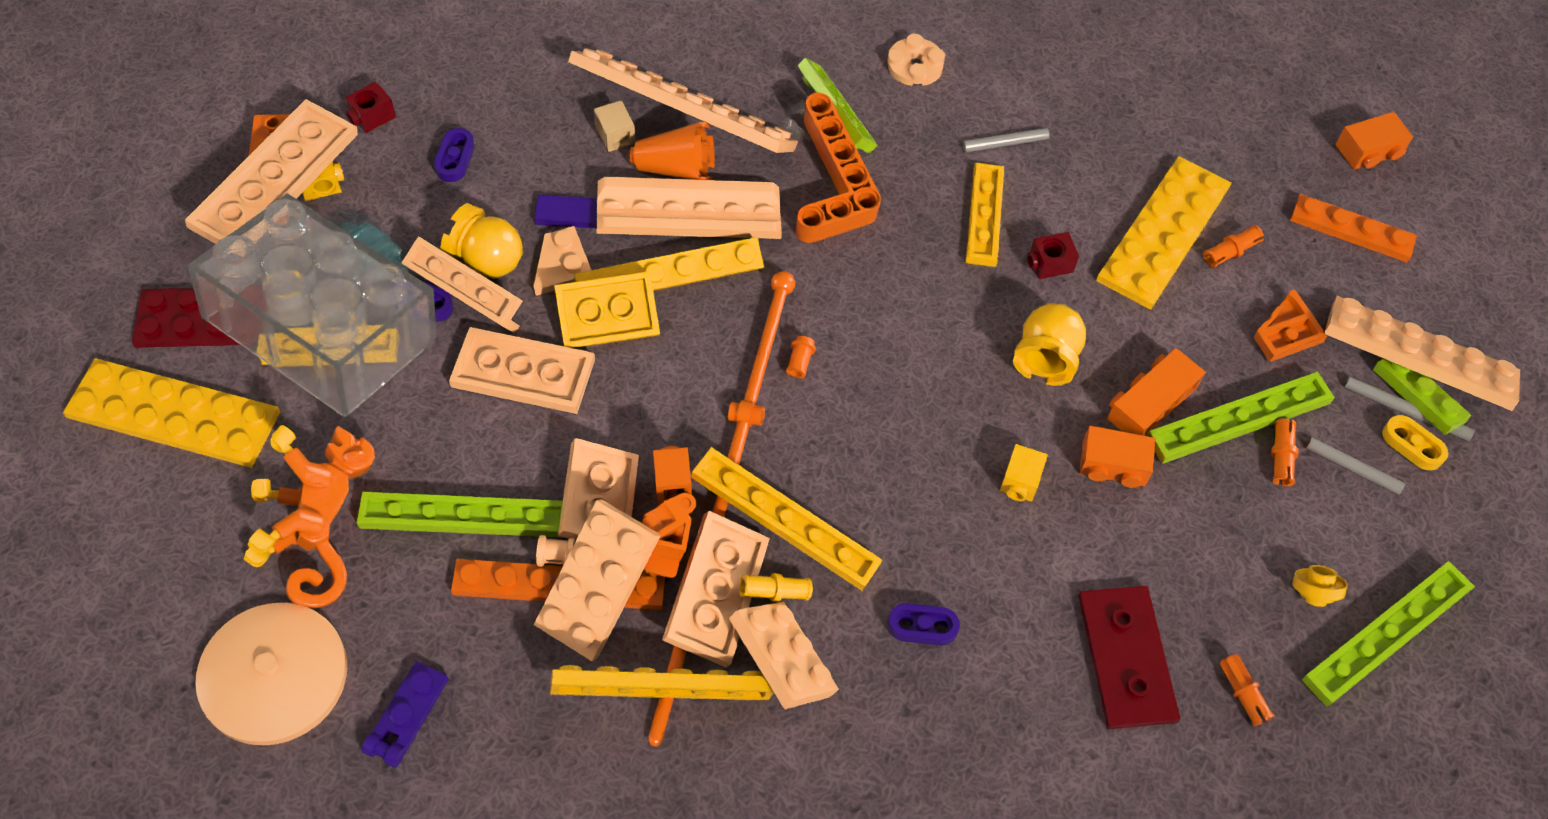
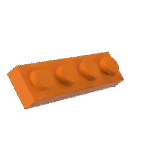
M1303 194L1299 195L1290 219L1294 223L1408 263L1412 256L1417 238L1416 234Z

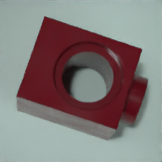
M376 81L345 97L349 109L346 111L349 121L355 126L359 125L365 133L396 118L392 99Z
M1069 231L1034 238L1031 250L1027 254L1029 268L1036 271L1039 280L1073 273L1079 259L1078 251Z

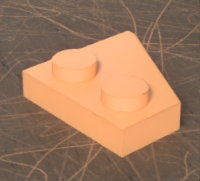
M575 226L544 235L533 286L536 296L555 291L554 285L575 282V273L591 270Z

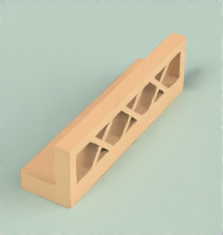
M418 236L402 261L403 265L514 333L520 327L511 319L523 302L521 299Z

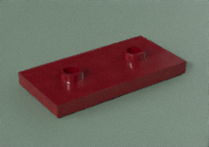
M1148 585L1080 591L1078 598L1107 730L1178 723L1181 718Z

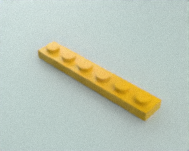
M758 237L575 273L574 279L575 282L650 271L653 291L759 270L764 268Z
M712 447L692 471V479L861 591L864 590L883 561Z
M564 665L559 670L552 671L550 695L769 700L774 693L761 671H747L742 675H728V672L725 670H710L706 674H692V671L689 669H673L670 673H656V670L653 668L642 667L634 669V672H619L617 667L612 666L599 667L597 671H582L580 666Z

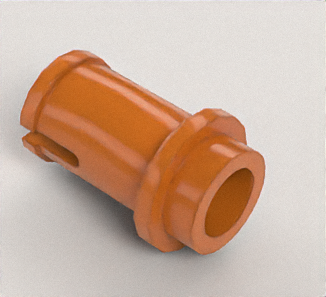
M798 336L796 340L792 341L791 348L793 351L786 368V373L789 376L805 378L810 357L816 352L815 342L810 337Z

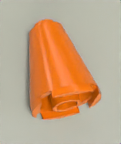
M706 121L697 122L635 142L634 147L630 149L631 164L636 165L638 171L688 180H712L713 176H707L708 167H715L713 135L707 136L705 128H710V125Z

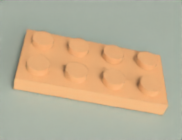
M469 327L449 382L451 388L577 414L595 362V355L592 352Z
M596 500L534 626L590 661L596 660L661 534L607 502Z
M711 511L706 512L703 515L662 640L725 668L731 665L740 636L729 618L736 610L749 608L752 598L740 596V577L743 574L759 575L770 538Z

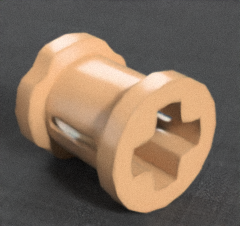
M540 535L536 553L537 566L543 567L545 563L564 565L576 542V538L570 537L568 540L547 539L546 535Z

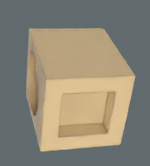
M622 100L594 109L596 128L608 152L635 144V126Z

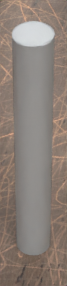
M1048 128L966 140L962 142V146L966 153L1049 139Z
M1311 437L1306 449L1398 495L1405 486L1404 482Z

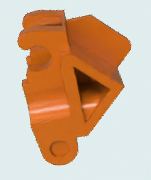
M681 493L672 497L644 515L641 523L661 534L644 567L645 572L668 578L676 577L679 562L687 548L692 520L689 514L696 507V500L691 494Z

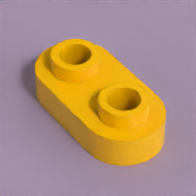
M1396 415L1383 427L1382 435L1385 442L1421 469L1428 471L1436 470L1448 457L1446 445L1407 416ZM1395 432L1401 433L1403 435V438L1398 436ZM1422 452L1428 453L1431 456V458L1427 457Z

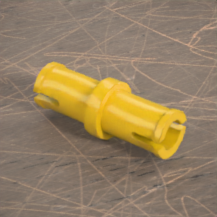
M772 573L770 577L743 574L739 581L741 597H765L773 602H779L782 598L808 601L813 591L810 578H786L778 573Z

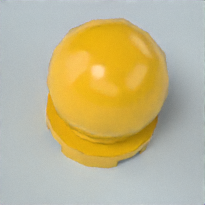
M466 203L459 207L451 217V220L456 221L450 235L444 233L442 236L440 250L459 262H464L466 266L486 278L496 279L516 269L523 254L522 241L518 230L505 219L494 216L485 217L484 210L478 206Z
M1047 303L1033 310L1023 324L1022 340L1015 348L1013 364L1017 371L1029 379L1031 374L1046 378V384L1051 386H1061L1070 383L1073 375L1078 370V355L1084 348L1086 340V327L1080 314L1065 304Z

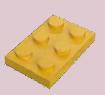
M650 271L554 285L564 347L574 349L660 336Z

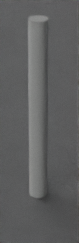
M1351 376L1348 377L1344 388L1434 426L1409 401ZM1461 425L1450 433L1470 441L1475 430Z

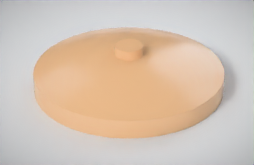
M270 603L248 609L224 624L205 647L196 673L198 701L211 723L223 734L236 741L252 745H273L290 741L316 727L336 705L343 691L347 676L346 651L333 625L321 614L310 608L292 603Z

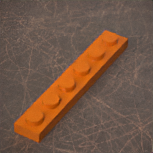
M457 559L451 593L456 596L545 602L563 566L544 565L539 567L537 564ZM642 572L624 608L663 610L666 577Z

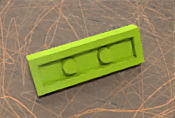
M1382 359L1375 365L1373 371L1405 400L1412 403L1444 435L1464 425L1471 417L1467 410L1428 376L1387 359Z

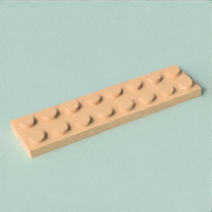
M584 48L583 52H571L569 63L702 121H706L773 152H793L797 146L798 140L791 138V132L777 126L775 128L764 126V120L752 115L748 117L738 115L739 109L727 104L722 106L712 103L714 99L707 95L687 92L688 87L676 82H671V84L664 82L661 75L646 71V73L637 70L638 66L631 62L613 60V55L599 49L594 51L588 48Z

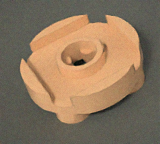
M910 34L907 39L896 42L890 48L887 61L888 69L897 81L905 85H929L941 76L945 53L931 41L923 39L921 35ZM911 59H919V60H921V62H920L921 64H919V63L911 64L910 62H911Z

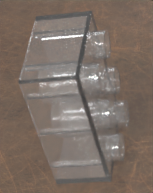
M288 193L268 205L262 212L227 237L219 240L212 248L187 265L201 318L345 418L421 354L437 338L434 292L432 287Z

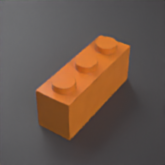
M1177 348L1167 356L1161 354L1151 365V371L1147 374L1141 372L1130 384L1131 389L1126 393L1120 391L1111 400L1109 406L1112 409L1107 419L1122 432L1146 436L1149 431L1155 428L1198 388L1206 371Z

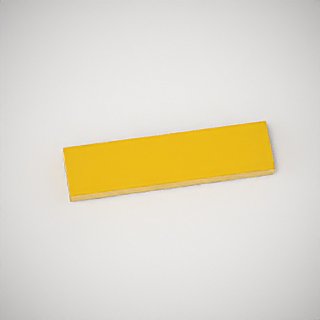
M982 163L974 164L966 263L992 267L997 265L1004 166Z

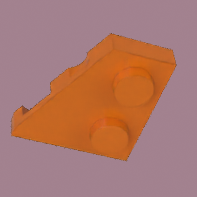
M1294 289L1288 293L1285 300L1272 312L1269 319L1262 324L1253 338L1269 362L1322 344L1327 335L1324 334V330Z

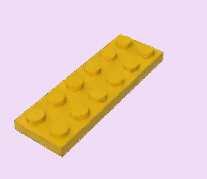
M1178 156L1099 273L1096 281L1151 310L1229 190L1232 182Z
M95 358L63 414L66 418L252 468L280 414L278 406Z

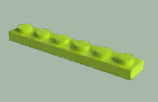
M1315 372L1149 431L1147 436L1156 438L1155 453L1161 464L1273 425L1278 419H1290L1329 405L1335 397L1320 374Z
M362 492L357 518L359 529L536 537L546 535V537L565 538L558 536L563 503L560 500Z
M1448 561L1310 671L1302 681L1328 708L1469 593L1475 586Z

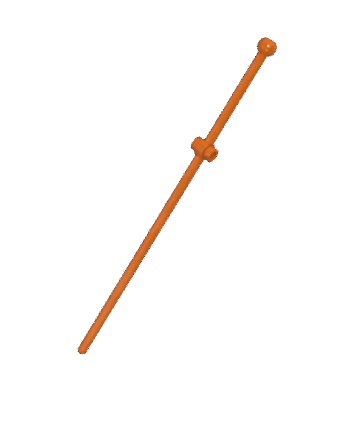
M786 271L774 274L771 279L774 295L744 400H741L740 403L731 402L729 406L728 420L737 422L727 458L738 465L749 428L753 425L762 426L765 417V407L756 405L785 298L786 295L793 292L796 282L792 274ZM717 495L712 512L725 517L728 502ZM674 646L666 673H670L673 669L683 668L687 654L686 650ZM659 698L648 736V741L653 747L659 746L663 740L674 698Z

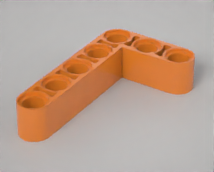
M813 93L806 99L803 122L839 195L805 205L798 211L795 234L799 240L806 243L820 241L873 223L877 218L881 202L880 194L832 100L824 93Z

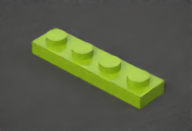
M804 58L798 65L804 74L802 80L808 87L815 90L816 93H824L830 97L856 149L859 148L865 152L873 151L878 146L824 69L819 64Z

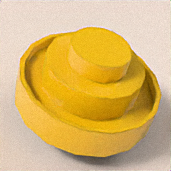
M1311 565L1309 568L1296 570L1292 585L1305 598L1308 604L1325 607L1334 601L1344 599L1348 583L1345 579L1338 576L1335 570L1329 567Z

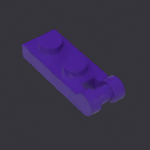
M415 661L374 731L365 739L361 750L362 753L371 757L378 755L384 758L385 764L397 768L447 684L448 676ZM389 733L398 737L397 741L392 745L384 742Z

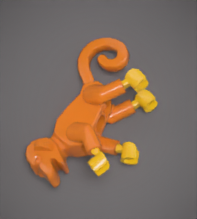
M281 425L272 434L271 447L277 452L285 454L283 459L302 481V484L298 489L279 487V490H271L269 479H256L252 481L251 494L253 500L257 503H265L273 499L277 500L276 504L297 506V510L274 524L270 535L259 528L249 539L248 546L250 548L245 552L243 559L253 567H261L272 553L277 555L290 545H299L307 551L316 549L330 569L332 575L331 587L321 594L303 592L300 588L301 583L308 582L312 586L318 587L323 581V576L315 569L301 568L289 576L286 582V594L296 605L310 609L322 608L332 604L340 597L347 582L345 564L329 542L330 525L339 513L349 492L348 479L357 478L368 473L375 459V450L364 437L355 439V435L337 426L331 438L332 443H328L324 451L325 457L330 463L316 464L308 461L298 448L293 449L290 446L296 439V436L289 428Z

